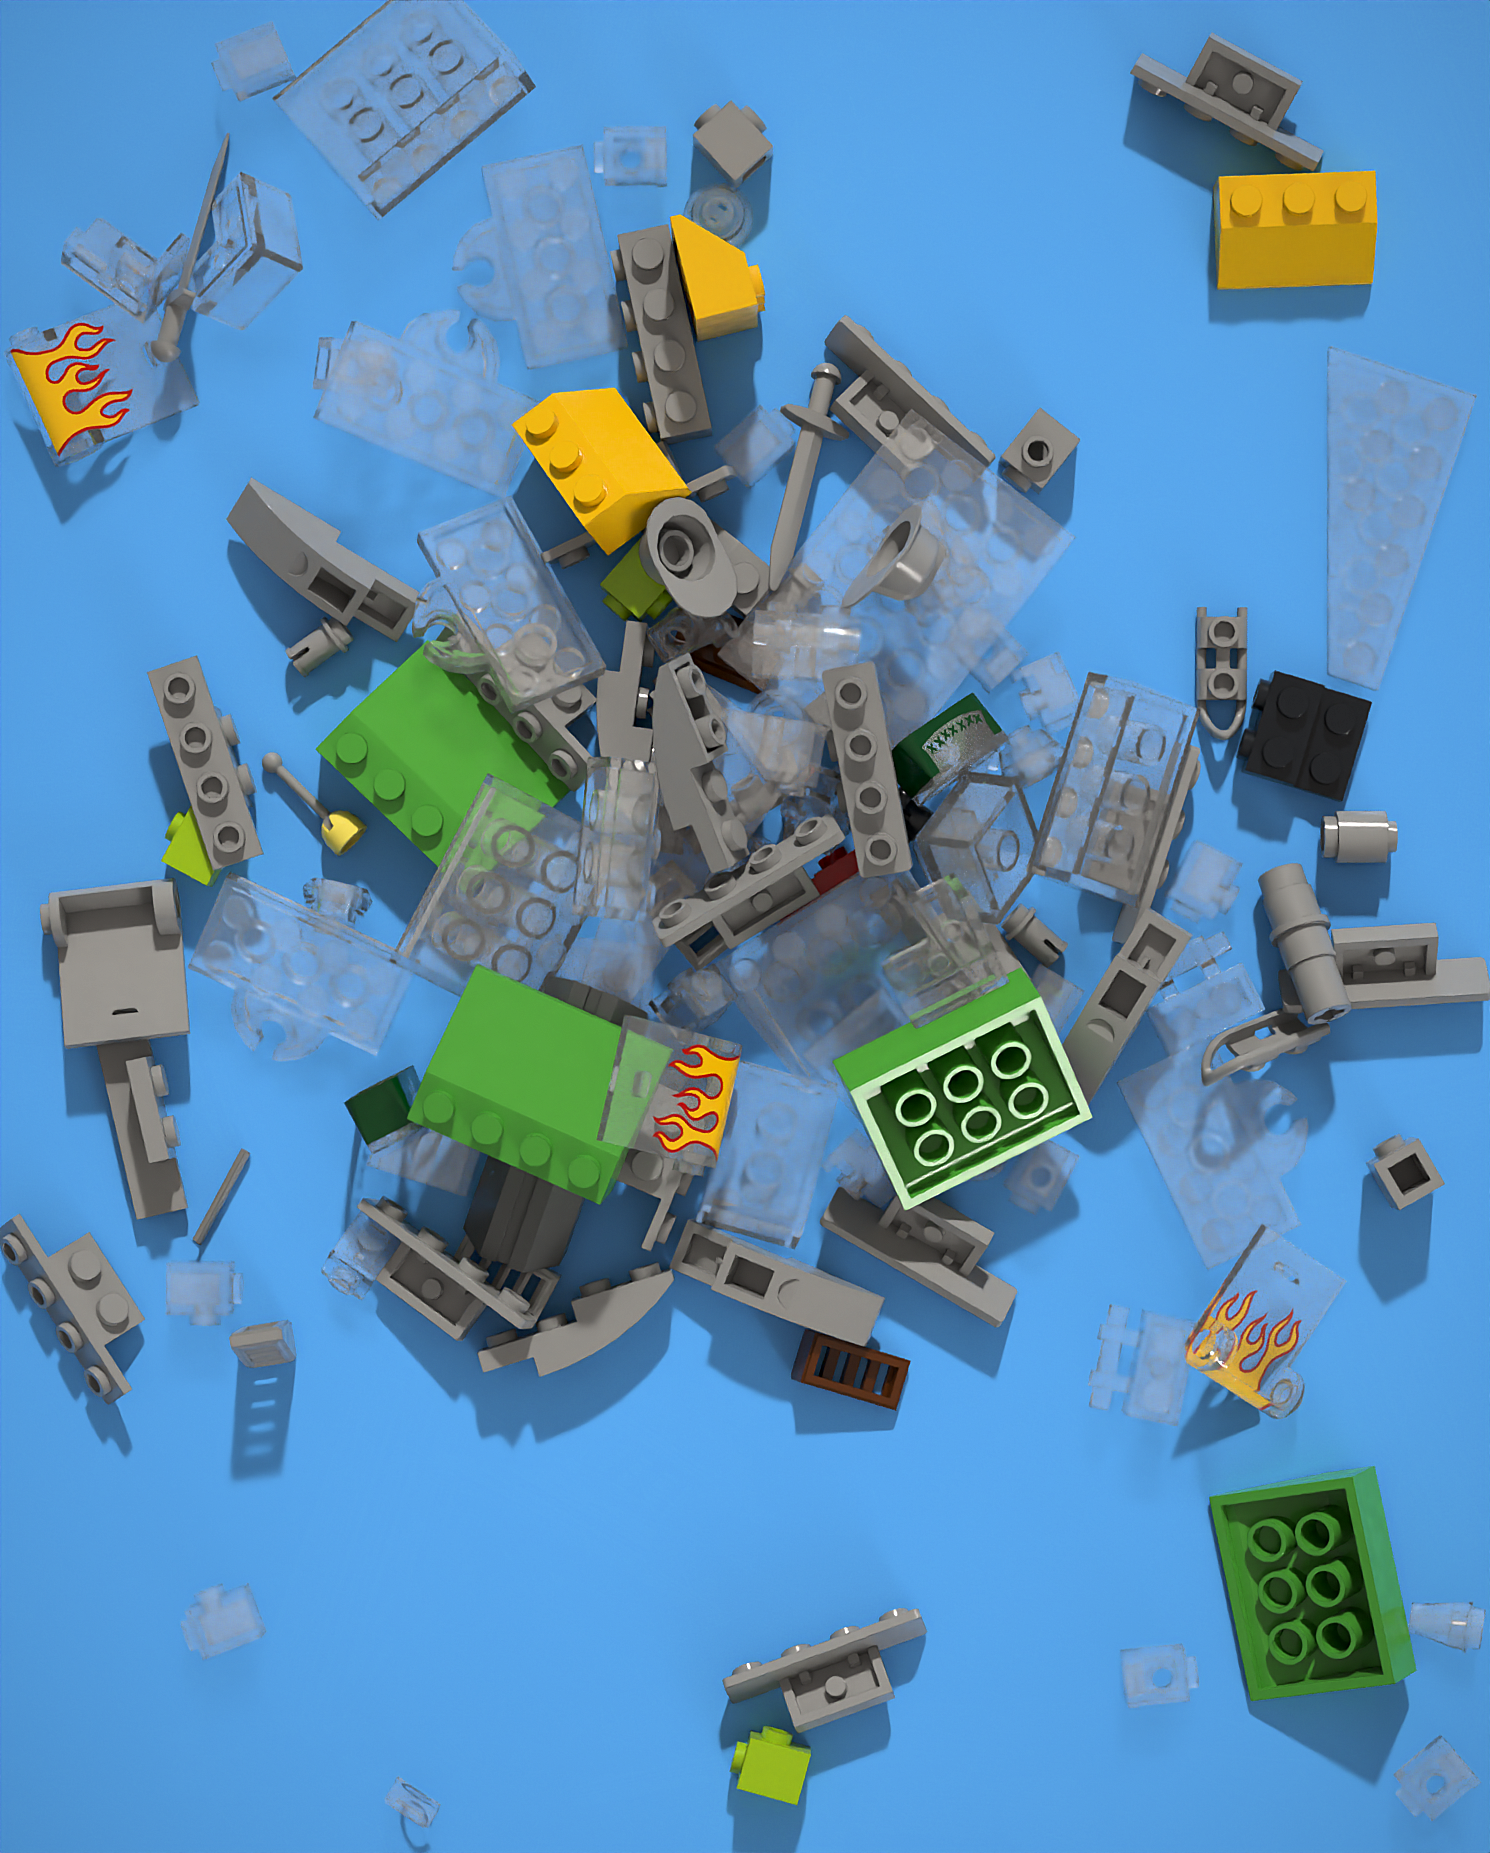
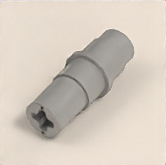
M1285 864L1265 872L1259 877L1258 883L1264 897L1263 905L1272 928L1269 938L1273 947L1279 948L1286 971L1292 977L1308 1024L1327 1023L1350 1012L1352 1006L1335 961L1337 956L1328 934L1331 924L1328 916L1321 914L1311 884H1308L1301 864Z

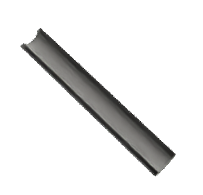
M241 1148L193 1237L197 1244L202 1245L249 1158L250 1152Z

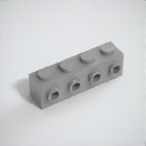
M665 224L619 234L617 237L620 249L610 251L616 282L626 280L631 300L622 301L621 306L627 333L632 331L638 332L641 351L632 352V358L638 383L648 381L652 401L642 403L649 434L659 432L660 440L666 441L668 445L712 436L711 421L669 225Z

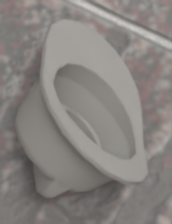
M682 497L665 499L653 509L647 520L645 532L640 539L639 557L641 565L646 574L658 584L664 585L676 604L689 614L702 618L720 616L732 606L737 594V577L732 562L704 509L694 501Z
M912 505L895 520L881 541L875 555L847 589L842 599L843 608L848 609L857 605L871 592L897 601L913 599L924 593L932 584L945 558L946 550L936 537L920 523L922 517L920 506Z

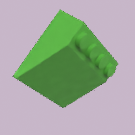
M428 640L366 697L316 748L336 770L469 896L571 791L563 781L557 779L551 773L548 765L533 748L516 735L513 727L498 710L482 698L478 688Z
M478 964L427 1067L407 1119L600 1205L615 1186L671 1049Z
M1021 967L832 1061L905 1211L1093 1118L1042 997Z
M1375 1466L1326 1472L1209 1497L1251 1701L1391 1685L1398 1683L1417 1671Z

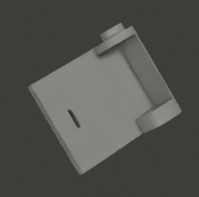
M175 878L49 893L48 903L40 905V918L44 935L52 934L58 948L65 1048L71 1049L190 1034L181 906ZM136 1011L135 1013H127V1014H118V1015H115V1014H117V1013Z

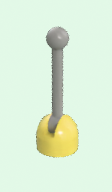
M270 752L263 757L262 766L264 770L269 773H276L323 819L321 826L322 838L337 856L347 852L362 837L367 826L356 815L343 810L329 812L282 766L280 755Z

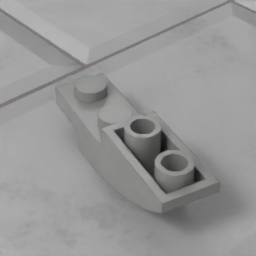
M252 477L226 518L245 544L277 576L318 608L346 626L354 616L397 642L425 598V595L337 543L336 541L341 531Z
M626 620L620 671L602 669L598 671L596 695L597 732L607 783L616 807L629 832L641 835L642 824L652 825L656 794L646 792L649 772L657 773L653 748V729L635 727L636 718L646 719L650 688L640 687L643 667L653 668L657 637L647 636V623Z
M686 653L660 666L658 669L652 716L653 748L657 776L673 830L692 825L712 874L730 868L750 853L747 848L745 828L735 818L728 801L726 781L721 772L716 770L712 761L728 751L725 743V728L720 718L713 713L706 696V682L703 673L698 666L694 665L690 653Z
M1149 907L1144 911L1120 952L1114 957L1062 1044L1088 1106L1193 936Z
M695 1219L687 1220L669 1268L712 1286L711 1290L809 1329L864 1347L868 1344L885 1301V1297L792 1257L788 1259Z
M656 1262L628 1271L631 1280L611 1286L609 1278H604L579 1286L581 1296L571 1300L576 1317L575 1320L567 1321L565 1313L537 1321L535 1324L538 1331L518 1337L514 1328L486 1337L488 1347L482 1348L477 1352L483 1373L533 1357L539 1377L566 1368L594 1354L620 1337L658 1302L674 1281L673 1270L669 1268L661 1271L659 1263Z

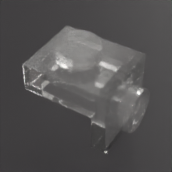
M360 1211L329 1253L321 1268V1273L328 1278L329 1283L339 1292L346 1295H354L358 1299L363 1300L402 1241L364 1212Z

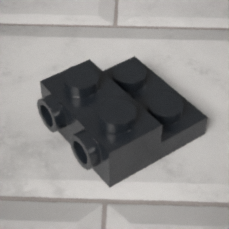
M1276 670L1270 674L1269 680L1260 678L1253 697L1251 708L1259 710L1254 730L1245 728L1240 740L1236 758L1244 760L1241 772L1338 802L1343 801L1372 702L1325 688V685Z

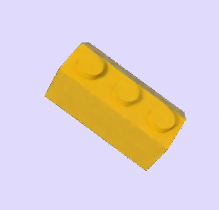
M1376 171L1218 177L1213 186L1217 290L1366 285L1373 283L1378 223Z
M681 214L671 216L672 243L697 342L758 327V313L765 311V290L758 264L748 267L743 251Z
M616 388L552 393L512 424L581 524L607 556L645 529L653 509L662 501L675 497L686 498L692 493Z

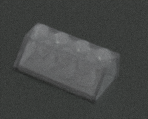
M1088 672L1026 872L1072 889L1139 908L1201 710L1135 681Z

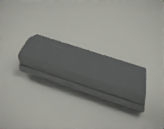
M550 976L544 991L547 995L640 1036L643 1035L649 1018L647 1012L627 1001L575 980ZM488 1155L463 1229L480 1257L493 1262H501L516 1271L525 1273L559 1266L567 1252L585 1198Z

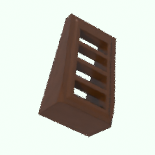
M805 1329L791 1372V1379L896 1411L911 1361ZM822 1345L827 1346L819 1375H814ZM844 1351L848 1354L840 1380L837 1382L832 1379L840 1352ZM861 1357L868 1359L860 1388L853 1387ZM884 1363L889 1365L881 1393L876 1394L873 1393V1388L880 1365Z

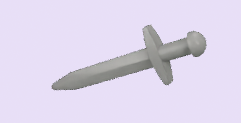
M228 132L210 175L178 289L171 291L166 298L163 306L165 314L157 341H151L150 344L152 355L161 362H172L181 353V350L177 347L187 311L193 304L196 295L195 292L189 291L188 288L221 178L230 135Z
M821 363L813 369L811 377L815 381L808 408L787 404L781 406L780 412L787 419L801 427L771 544L769 589L771 591L778 589L793 558L823 437L838 441L848 439L849 432L827 417L834 387L841 383V373L831 363Z

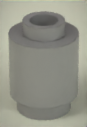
M1335 811L1334 816H1322L1320 828L1322 858H1334L1335 863H1386L1388 852L1397 851L1396 821H1388L1386 811Z

